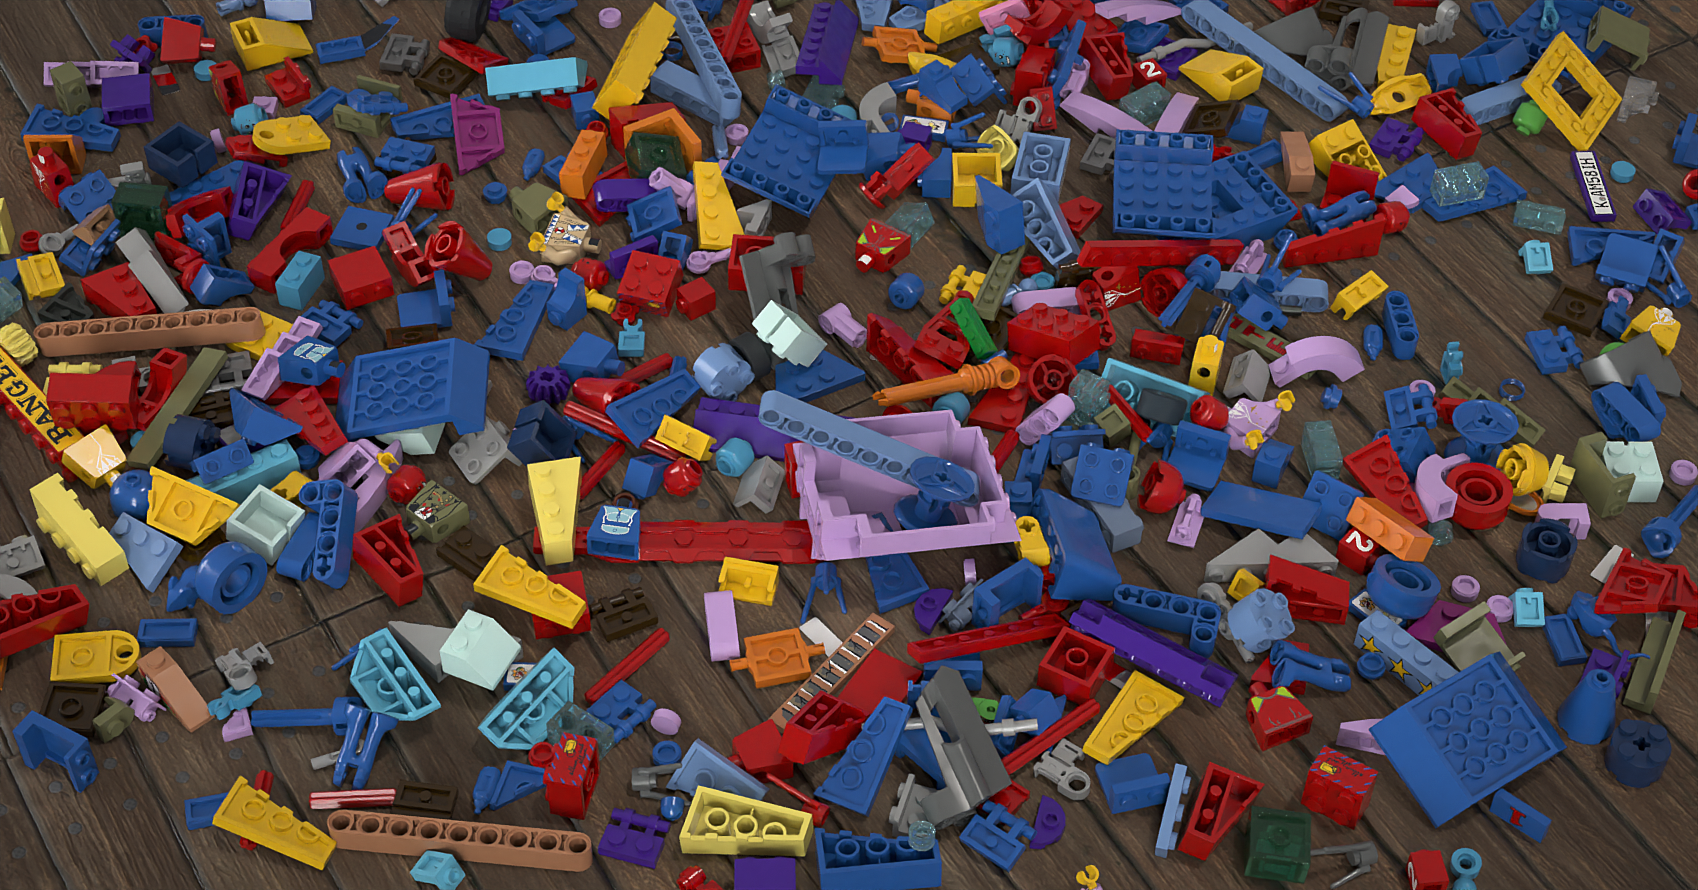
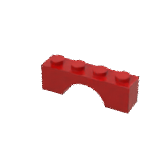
M306 207L246 266L249 279L253 285L275 294L277 292L275 283L287 267V258L300 250L320 249L330 239L333 233L331 217Z

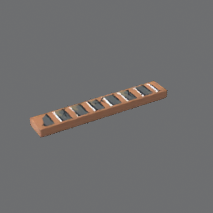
M872 613L769 718L773 719L778 731L783 734L786 723L820 690L834 695L856 673L873 649L878 650L895 632V626Z

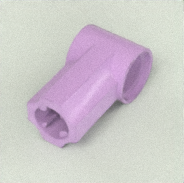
M1084 59L1081 66L1073 63L1068 81L1060 91V96L1064 100L1073 91L1082 93L1084 87L1087 86L1090 69L1088 60Z
M658 167L655 171H652L649 177V185L657 191L671 186L675 192L678 207L685 210L687 202L694 191V185L675 177L663 168Z
M842 303L836 304L818 317L821 328L827 334H837L852 347H861L867 339V329L852 318L849 309Z

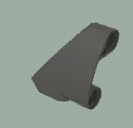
M1313 6L1254 31V33L1284 54L1307 57L1309 48L1312 46H1327L1332 44L1334 40L1331 33L1322 28Z
M1650 330L1629 339V342L1579 364L1589 385L1599 386L1619 382L1624 387H1633L1636 375L1646 374L1651 384L1655 386L1656 392L1673 397H1679L1682 386L1680 377L1672 361L1667 356L1661 354Z

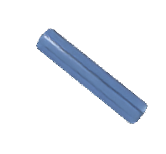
M714 125L712 127V136L716 158L719 160L722 157L727 159L729 155L725 128L723 125Z

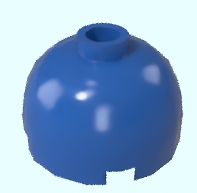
M134 469L124 472L115 479L111 486L109 497L113 513L118 519L124 512L137 520L147 521V511L150 507L148 493L149 490H152V476L150 472Z

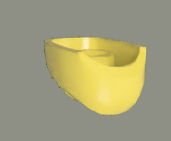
M993 125L987 128L980 135L977 143L993 144V148H975L977 153H1000L1001 170L1010 171L1015 167L1019 148L1008 134L998 126Z

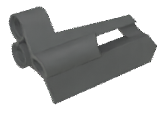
M941 665L934 677L921 691L915 703L946 784V788L936 791L920 801L932 830L943 829L952 823L956 827L968 824L974 815L978 814L976 807L1012 784L959 671ZM934 705L952 743L944 742L930 712Z

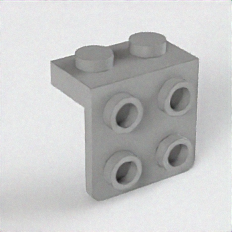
M486 416L485 431L464 434L449 450L450 456L469 482L474 485L478 484L504 458H507L517 466L522 464L507 449L510 440L508 435L510 430L500 420L496 423Z

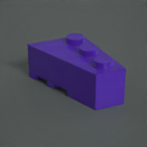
M244 161L235 184L226 227L228 235L249 241L284 193L292 175Z

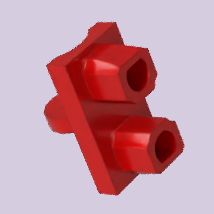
M1052 87L1029 89V97H1035L1042 103L1039 121L1032 124L1033 132L1057 129ZM1029 101L1030 113L1033 114L1036 110V105L1033 101Z

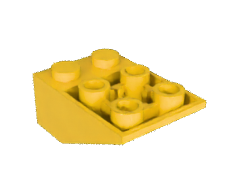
M255 17L230 23L234 46L247 71L281 63L284 61V57L287 56L293 59L313 53V49L301 26L297 23Z
M1211 49L1179 66L1178 70L1218 101L1240 100L1257 91L1264 68L1248 56Z
M1354 119L1317 135L1308 143L1313 155L1314 164L1327 177L1329 176L1332 161L1379 172L1378 181L1387 177Z

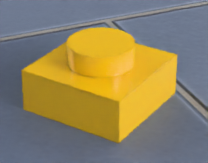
M1243 568L1237 571L1227 593L1240 601L1256 589H1262L1265 583Z

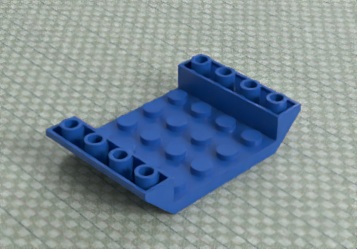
M1536 0L1508 28L1499 25L1488 36L1487 40L1492 41L1522 36L1530 59L1529 63L1535 66L1556 35L1564 31L1588 60L1594 64L1613 44L1603 40L1594 52L1586 49L1590 20L1601 6L1607 7L1628 18L1634 12V7L1619 0H1554V7L1559 15V21L1556 24L1557 30L1552 32L1550 29L1547 31L1541 29V20L1545 7L1544 0ZM1547 16V20L1551 25L1552 19L1550 16ZM1566 67L1558 76L1572 84L1577 82L1573 75L1567 71Z
M776 84L767 98L762 114L735 158H730L721 176L808 218H812L836 174L818 173L821 147L818 123L819 121L851 119Z
M1116 129L1113 173V233L1215 239V218H1212L1211 181L1213 135Z
M450 338L356 356L340 379L335 420L348 442H355L364 437L446 422H453L459 435L485 431L490 353L486 349L458 338Z
M1501 652L1489 654L1404 704L1368 729L1435 828H1438L1471 805L1567 748Z

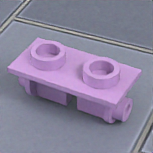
M1256 239L1250 243L1249 247L1246 246L1229 272L1257 274L1263 266L1267 255L1263 252V241Z
M1191 494L1186 498V502L1183 501L1180 504L1168 537L1169 542L1194 548L1204 517L1201 516L1202 501L1198 494Z
M114 673L112 674L118 681L107 689L109 697L118 698L128 705L133 700L130 707L135 710L134 715L141 721L151 722L156 716L155 711L158 707L166 711V708L158 703L160 700L159 696L147 688L144 692L137 689L140 686L139 682L127 674L123 679Z

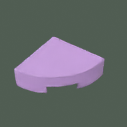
M1404 185L1385 198V202L1400 201L1408 209L1417 206L1420 201Z
M246 707L240 711H235L229 721L224 724L222 730L224 742L253 735Z

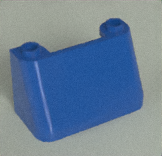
M1037 489L1026 516L1034 517L1039 522L1040 529L1049 548L1052 561L1048 570L1049 573L1055 576L1054 585H1049L1048 587L1051 599L1085 600L1090 598L1097 601H1113L1114 590L1121 585L1122 580L1099 526V519L1095 516L1094 512L1051 489Z

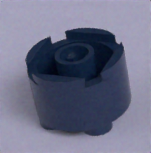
M177 414L174 417L177 421L175 424L169 423L165 432L163 453L168 454V460L164 461L168 466L193 471L189 463L214 451L215 444L220 439L221 430L219 427H215L211 420Z
M1543 518L1539 522L1528 523L1523 529L1516 551L1518 571L1548 583L1559 582L1560 578L1568 573L1578 545L1576 536L1573 537L1570 533V528L1566 524L1555 519Z
M1622 720L1620 725L1614 730L1605 753L1604 762L1609 772L1611 770L1617 776L1616 780L1620 783L1634 788H1644L1650 786V783L1658 781L1671 754V743L1667 737L1666 729L1661 725H1654L1646 721Z

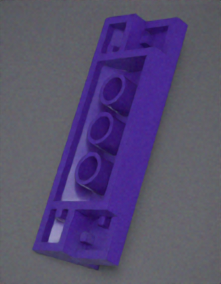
M836 0L835 5L826 2L814 4L796 63V74L819 75V84L842 85L859 25V18L841 0Z
M701 397L699 407L695 410L693 428L717 440L715 445H711L709 452H717L729 439L739 438L750 443L755 458L761 459L768 455L772 460L784 462V444L800 441L761 424L758 418L760 405ZM839 416L844 419H855L853 417Z
M1090 598L1083 601L1080 609L1073 612L1069 623L1072 624L1070 629L1114 647L1115 654L1219 708L1239 676Z

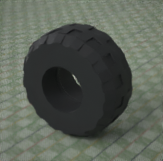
M447 0L444 28L450 37L467 42L480 39L488 21L491 0Z

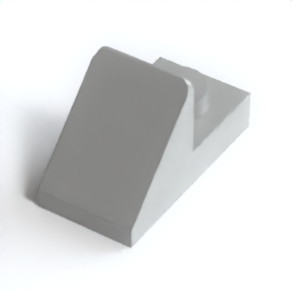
M766 199L739 208L736 211L742 229H745V235H764L772 219V200Z

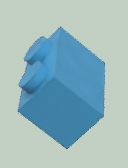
M302 251L296 253L275 283L280 305L301 311L304 309L325 279L321 256Z

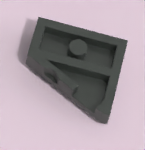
M69 282L37 312L39 319L47 323L95 319L89 306L85 305L83 298L75 292L73 285Z

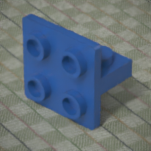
M216 212L197 223L188 214L183 215L184 226L182 228L188 238L189 244L187 246L201 253L202 259H205L210 265L221 267L219 259L232 253L224 216L220 212Z
M1098 424L1082 425V427H1078V430L1072 431V426H1059L1053 432L1047 434L1052 436L1050 449L1051 465H1060L1063 461L1079 456L1081 444L1096 443L1103 446V435L1106 434L1105 429H1098Z
M1317 470L1314 472L1302 499L1322 503V512L1312 527L1340 541L1349 529L1350 523L1346 521V518L1356 497H1364V493Z

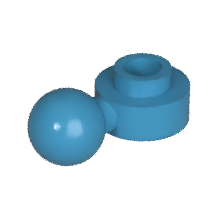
M1461 848L1453 853L1450 861V870L1458 879L1453 883L1452 890H1477L1476 884L1472 879L1478 876L1482 860L1476 851L1469 848ZM1460 865H1467L1470 869H1464Z

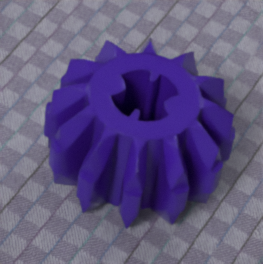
M547 364L544 368L537 366L536 371H530L526 382V390H528L530 400L536 401V403L544 400L548 405L550 403L559 405L560 400H567L568 392H570V381L568 380L566 370H561L558 365L552 368Z

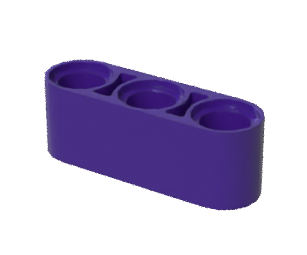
M649 178L604 179L597 181L592 186L596 208L601 212H628V204L653 194L657 190L649 185Z

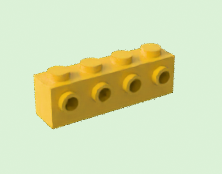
M952 0L927 11L924 34L938 45L984 26L979 12L1008 0Z

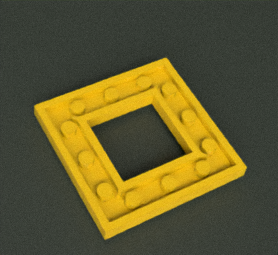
M1564 31L1556 35L1521 83L1526 93L1532 97L1540 109L1545 112L1578 151H1587L1622 101L1620 95ZM1564 67L1567 68V71L1573 75L1582 88L1592 97V100L1580 117L1551 86Z

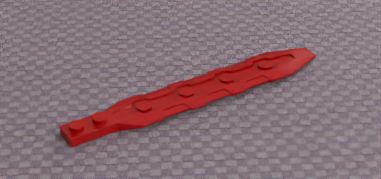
M640 520L639 561L588 554L587 533L590 527H576L574 555H591L610 563H639L640 561L694 563L695 561H724L725 557L753 562H782L783 564H815L825 561L811 559L813 538L808 521L783 520L781 523L749 522L748 520H729L728 522H695L694 520L642 522ZM535 527L533 553L543 554L538 527Z

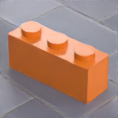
M581 130L559 172L562 194L569 198L586 199L608 155L605 132Z
M1356 497L1346 518L1347 522L1403 561L1423 562L1434 540V537L1377 498Z

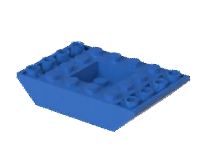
M1242 151L1214 161L1211 164L1212 218H1215V239L1156 236L1158 240L1239 239L1244 244V249L1246 246L1249 247L1253 240L1266 241L1274 238L1298 212V208L1248 153Z

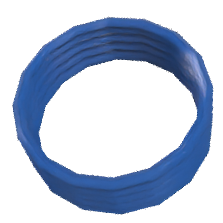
M669 41L665 49L677 48L680 52L674 55L661 52L663 53V59L676 61L683 56V47L678 42Z
M1512 378L1503 380L1499 387V394L1508 401L1520 400L1525 393L1523 383ZM1505 384L1517 385L1522 390V394L1517 396L1507 394L1502 386Z

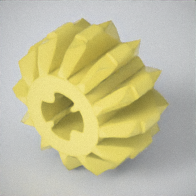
M12 322L0 329L1 348L20 368L25 364H29L37 357L38 348L35 346L31 336L21 325Z

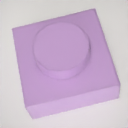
M254 97L253 103L265 109L268 120L275 119L279 105L278 98Z

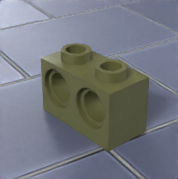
M72 61L49 70L59 106L69 117L74 115L80 116L85 110L92 108L84 75Z

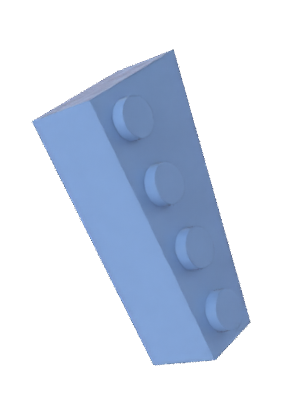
M1037 177L1012 194L1023 202L1025 235L1054 267L1059 270V264H1065L1069 260L1078 258L1081 252L1052 189Z

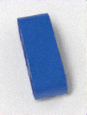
M200 15L144 17L138 22L140 36H149L150 41L156 43L158 47L162 46L164 17L199 25L204 29V37L208 38L205 20Z
M1390 291L1385 298L1382 319L1393 355L1401 360H1409L1415 355L1419 332L1407 295L1400 291Z
M1613 382L1592 392L1591 400L1594 407L1628 442H1647L1660 436L1661 427L1657 419L1621 383Z
M311 511L306 515L278 558L276 565L278 574L300 581H306L313 572L319 513Z

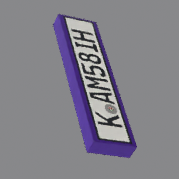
M1572 151L1570 160L1591 222L1615 221L1617 215L1595 151Z

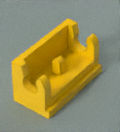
M1371 270L1340 291L1330 309L1336 313L1341 307L1344 308L1346 314L1343 319L1348 320L1354 312L1373 299L1379 298L1389 286Z
M664 415L655 436L656 440L699 461H709L712 457L709 449L712 444L715 445L717 443L715 438L668 415Z
M725 557L719 576V582L721 583L719 591L732 590L733 600L772 606L779 584V566Z

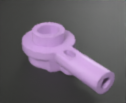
M731 248L716 253H708L706 251L693 252L687 259L686 266L693 273H705L710 269L711 264L729 259Z
M539 265L531 273V280L554 284V290L556 289L558 279L551 267Z

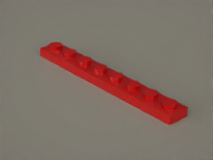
M1239 239L1086 241L1076 261L1081 267L1190 265L1195 258L1208 254L1217 259L1220 265H1234L1244 244Z

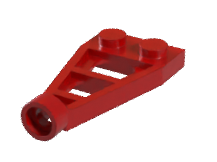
M966 290L958 291L953 300L923 326L913 346L958 370L966 358L970 344L960 326L946 318L950 316L955 319L949 307L959 298H969L973 304L974 297ZM941 328L957 336V341L941 335L938 330Z

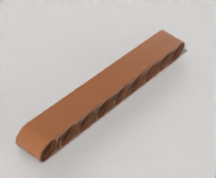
M242 307L50 322L37 326L33 333L41 354L46 357L256 341L265 335L266 330L260 311L257 308Z
M337 810L329 815L327 819L330 838L337 842L336 847L340 849L421 857L426 850L452 854L455 860L575 872L585 871L593 863L591 840L589 836L581 832L353 810Z

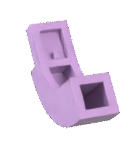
M1331 336L1309 337L1291 343L1285 347L1287 354L1268 365L1274 383L1279 388L1297 377L1314 370L1333 372L1342 382L1365 370L1358 351L1347 341Z
M1465 453L1445 459L1434 454L1426 458L1418 467L1413 492L1416 493L1431 523L1453 516L1458 494L1450 489L1445 482L1452 469L1459 465L1470 463L1471 458Z

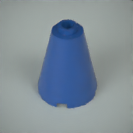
M1602 669L1591 670L1559 706L1557 713L1558 726L1560 729L1563 727L1571 740L1581 744L1596 745L1601 740L1611 737L1616 722V682L1612 674Z

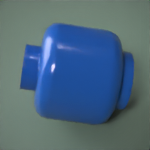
M908 272L900 274L890 284L888 289L890 301L900 309L912 308L924 294L922 280L915 274Z

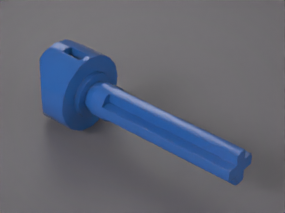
M1208 254L1200 255L1186 268L1185 276L1188 282L1158 319L1162 321L1161 325L1163 327L1167 325L1172 326L1186 308L1195 287L1209 292L1219 282L1221 265L1213 256Z
M1698 485L1692 487L1667 518H1652L1642 529V539L1652 557H1668L1681 542L1682 535L1679 527L1698 506Z
M336 697L333 709L254 710L251 713V725L254 727L333 725L337 736H345L348 726V720L344 714L345 704L351 703L364 707L362 698Z

